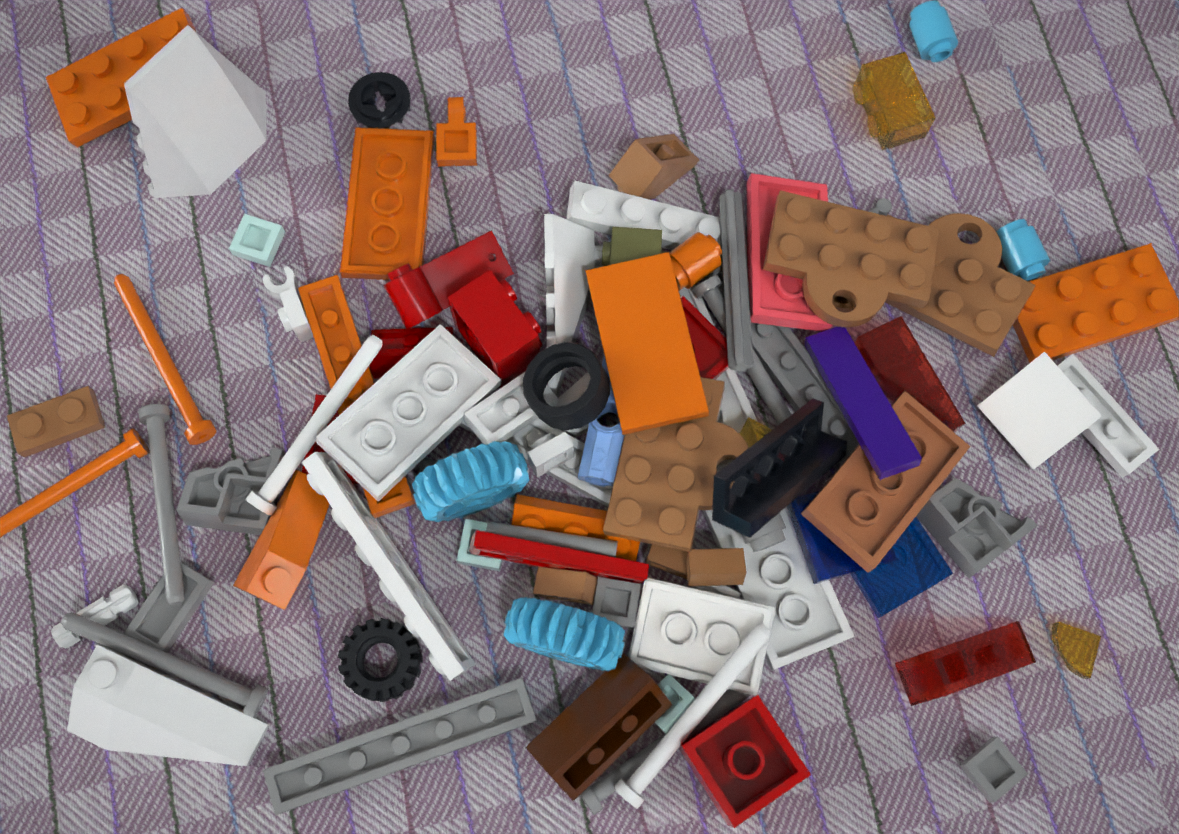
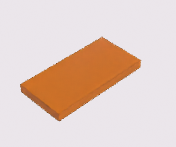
M355 127L340 267L342 278L389 280L387 276L389 272L407 263L410 264L412 270L424 265L435 139L433 131Z
M669 252L585 270L622 435L709 416Z

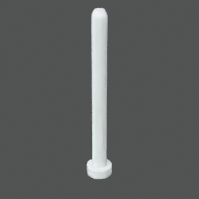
M375 335L366 339L260 491L257 493L252 490L245 499L247 502L265 514L272 516L277 508L273 501L316 442L315 437L325 429L382 348L383 341Z
M762 624L755 626L629 780L626 781L620 778L615 784L614 789L633 807L638 809L645 801L641 793L769 640L771 632Z

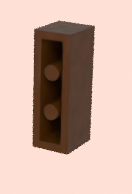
M623 654L618 659L615 669L605 671L525 748L570 799L574 801L673 704L656 682L626 654Z

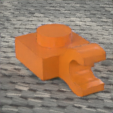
M448 97V123H436V160L438 167L477 166L476 122L466 123L464 97Z

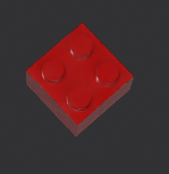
M489 270L447 297L456 329L476 357L501 379L499 388H502L526 371L529 363L543 346L538 335L542 331L533 315L529 311L523 314L514 303L517 300V296L504 278L498 281L492 271Z
M759 695L749 698L679 747L681 754L724 821L733 828H736L811 775Z

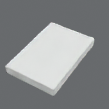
M647 577V580L644 581L628 657L641 668L708 684L755 626L762 624L771 632L776 607ZM769 640L728 688L729 690L754 696L758 695Z

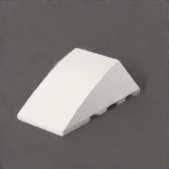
M188 25L124 83L132 121L140 130V133L136 136L138 146L145 152L146 160L142 162L144 172L151 178V183L148 184L149 194L154 198L210 195L266 142V92Z

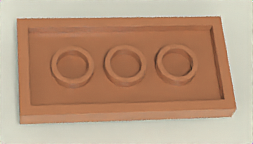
M906 391L900 394L891 406L922 457L920 466L879 480L860 444H858L801 512V515L866 572L876 568L971 447Z

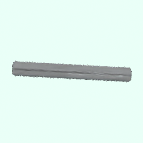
M729 189L719 197L728 367L731 370L746 372V369L753 367L754 361L744 205L742 194Z

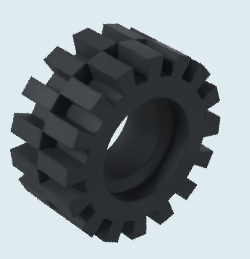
M381 618L380 621L370 619L363 626H355L352 629L354 633L350 637L346 635L342 641L345 646L343 651L339 650L338 658L341 659V665L338 666L339 673L345 678L343 682L354 691L353 693L372 701L387 702L389 699L402 697V693L406 690H411L414 686V680L416 677L419 678L421 673L420 663H423V658L419 650L421 647L418 641L403 625L398 622H392L389 619ZM386 643L396 650L398 657L397 665L388 676L376 678L367 672L364 658L372 646Z

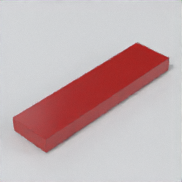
M478 530L471 537L469 552L473 555L535 567L587 572L597 578L603 577L637 584L647 580L649 564Z

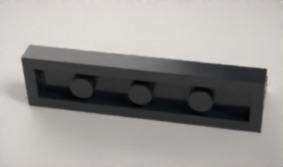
M814 398L714 475L712 521L751 538L846 456L847 441L821 431L824 402Z

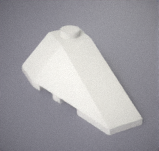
M544 214L547 348L551 345L565 342L576 343L591 297L585 270L603 267L601 266L603 247L602 245H595L594 231L554 214ZM567 368L554 374L548 381V387L557 397Z
M97 644L73 686L67 731L110 751L249 766L270 724L244 714L243 711L143 662Z

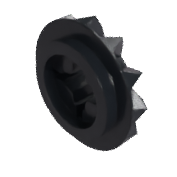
M375 72L363 76L352 86L348 96V105L358 124L362 123L368 128L389 129L391 125L397 122L402 124L403 117L410 111L411 96L407 85L399 77L386 72ZM378 91L380 96H383L384 101H387L385 102L383 112L374 105L376 103L375 98L377 97L375 92Z

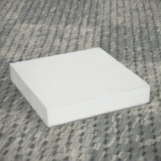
M1045 352L977 405L1033 470L1102 417L1100 412Z

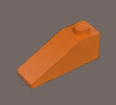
M299 470L294 472L276 505V510L270 516L233 584L234 587L283 610L289 604L308 567L330 505L324 495L318 494L311 487L306 474Z

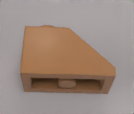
M675 134L639 138L634 140L611 171L609 177L618 185L619 192L651 200L655 199L695 167L700 160Z

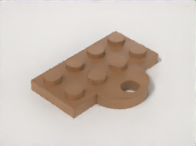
M780 190L776 198L763 270L803 279L804 298L815 315L834 326L856 327L870 321L882 308L886 299L924 308L928 304L939 228ZM836 296L845 297L850 301L852 311L844 313L837 310L833 305L832 298Z
M963 213L942 216L928 225L939 228L928 304L924 308L887 299L885 303L994 357L1036 285L998 267L1002 257V244L997 232L986 221ZM972 231L977 234L979 241L974 244H966L959 239L958 233Z
M700 377L709 416L625 434L603 528L605 535L691 552L699 510H712L713 481L719 464L724 460H734L749 448L745 439L736 430L718 422L725 390V381Z

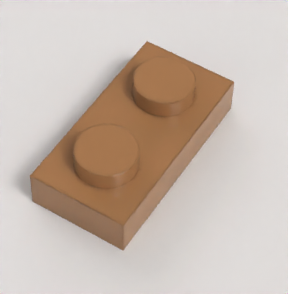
M89 386L7 415L17 454L24 458L106 428L95 392Z

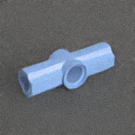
M604 356L602 366L609 377L607 364ZM611 382L610 395L606 407L594 421L589 423L578 473L579 480L602 487L613 486L625 436L622 435L620 422L613 427H604L598 423L599 418L605 413H615L618 415Z

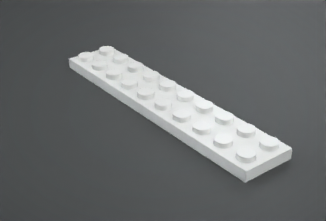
M696 284L690 289L685 287L679 291L680 298L684 296L714 326L703 299H697L692 290L696 287ZM728 368L716 379L725 381V390L718 422L736 430L745 439L750 448L764 437V434L735 370ZM728 459L722 461L717 468V472H719L733 460ZM794 501L780 512L786 526L782 530L786 540L754 553L750 543L745 544L740 533L712 521V510H702L719 549L744 548L746 576L743 585H735L736 590L742 593L740 599L776 607L766 653V660L771 671L855 637Z

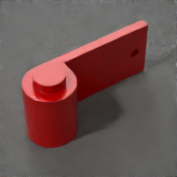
M491 230L414 270L407 263L389 272L387 276L390 282L383 286L406 329H409L450 307L447 297L485 272L491 270L498 281L514 273Z

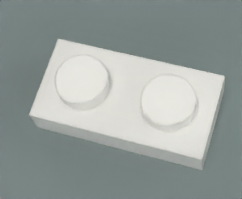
M525 372L464 413V422L483 444L487 445L494 441L500 443L506 441L538 419V416L531 409L523 394V377ZM546 385L543 393L544 399L550 406L555 407L558 397Z

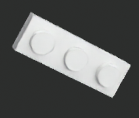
M1074 354L1058 365L1063 373L1102 415L1100 419L1085 429L1082 434L1122 478L1129 475L1159 450Z

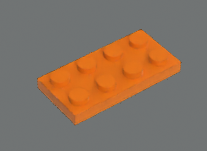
M183 8L46 76L67 139L71 144L78 148L132 120L124 83L187 25L196 32L190 15Z
M1150 243L1029 281L1036 286L1013 327L1029 363L1043 352L1052 360H1056L1179 320V299Z

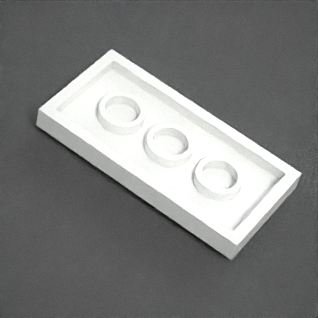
M440 324L315 437L316 443L379 502L464 421L465 412L489 397L500 387L501 379Z

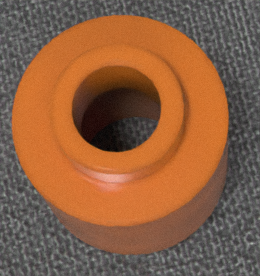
M696 232L669 252L679 291L684 287L690 289L721 266L720 256L722 255V249L711 235L705 236L702 233Z

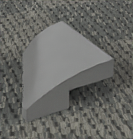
M283 449L269 450L271 456L245 463L242 458L228 461L219 468L206 467L189 472L176 509L185 525L261 535L270 516L251 505L245 499L252 490L257 493L260 491L284 457ZM278 496L273 501L275 505H277Z
M957 478L936 491L916 515L968 578H971L1038 526L1029 517L1021 521L1000 510L1001 502L990 496L979 495L972 486Z

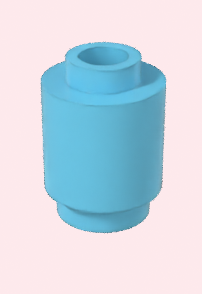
M927 1L915 7L910 13L911 21L909 26L921 58L923 60H931V62H940L947 59L957 47L958 39L946 8L942 7L938 1Z
M1019 219L1006 224L996 231L1002 244L1001 258L1009 273L1026 281H1031L1046 272L1044 267L1050 262V259L1034 226H1028L1025 219Z

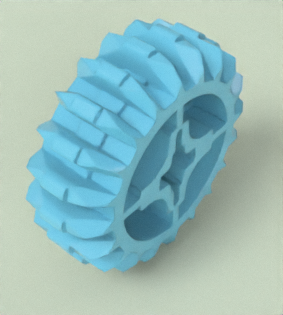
M494 441L487 445L480 444L477 447L466 448L464 451L452 453L451 456L445 459L437 460L434 465L427 466L423 472H420L412 483L413 497L425 520L434 522L445 520L449 522L455 518L462 519L467 515L475 514L496 504H501L504 500L514 497L517 492L522 491L529 482L527 463L523 454L520 453L518 446L511 444V442L503 441L500 443Z
M527 597L513 600L511 610H508L504 623L506 627L503 635L510 644L538 655L581 667L602 671L615 669L624 648L625 631L616 622L591 612L548 600L544 601Z

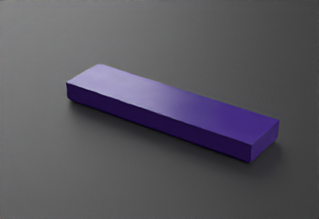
M837 326L805 337L804 346L879 480L920 466L921 455L847 329Z

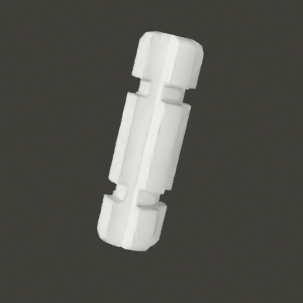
M121 585L109 593V598L105 599L103 596L76 614L105 626L118 618L119 612L125 614L136 607L139 601L130 586ZM61 622L51 630V634L59 647L69 648L81 641L80 635L66 630Z

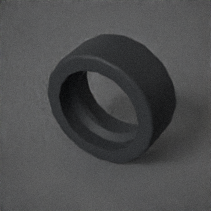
M565 342L551 345L544 349L529 363L523 377V394L529 406L540 420L552 428L571 430L581 428L594 421L604 410L610 395V381L603 366L591 350L581 344ZM569 367L585 368L590 375V382L587 390L578 400L560 407L550 406L546 403L543 393L548 381L554 374Z

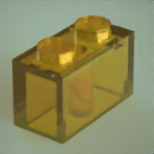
M906 52L862 64L856 81L853 84V94L856 102L859 105H863L868 117L869 132L873 138L878 139L882 150L925 138L936 117Z

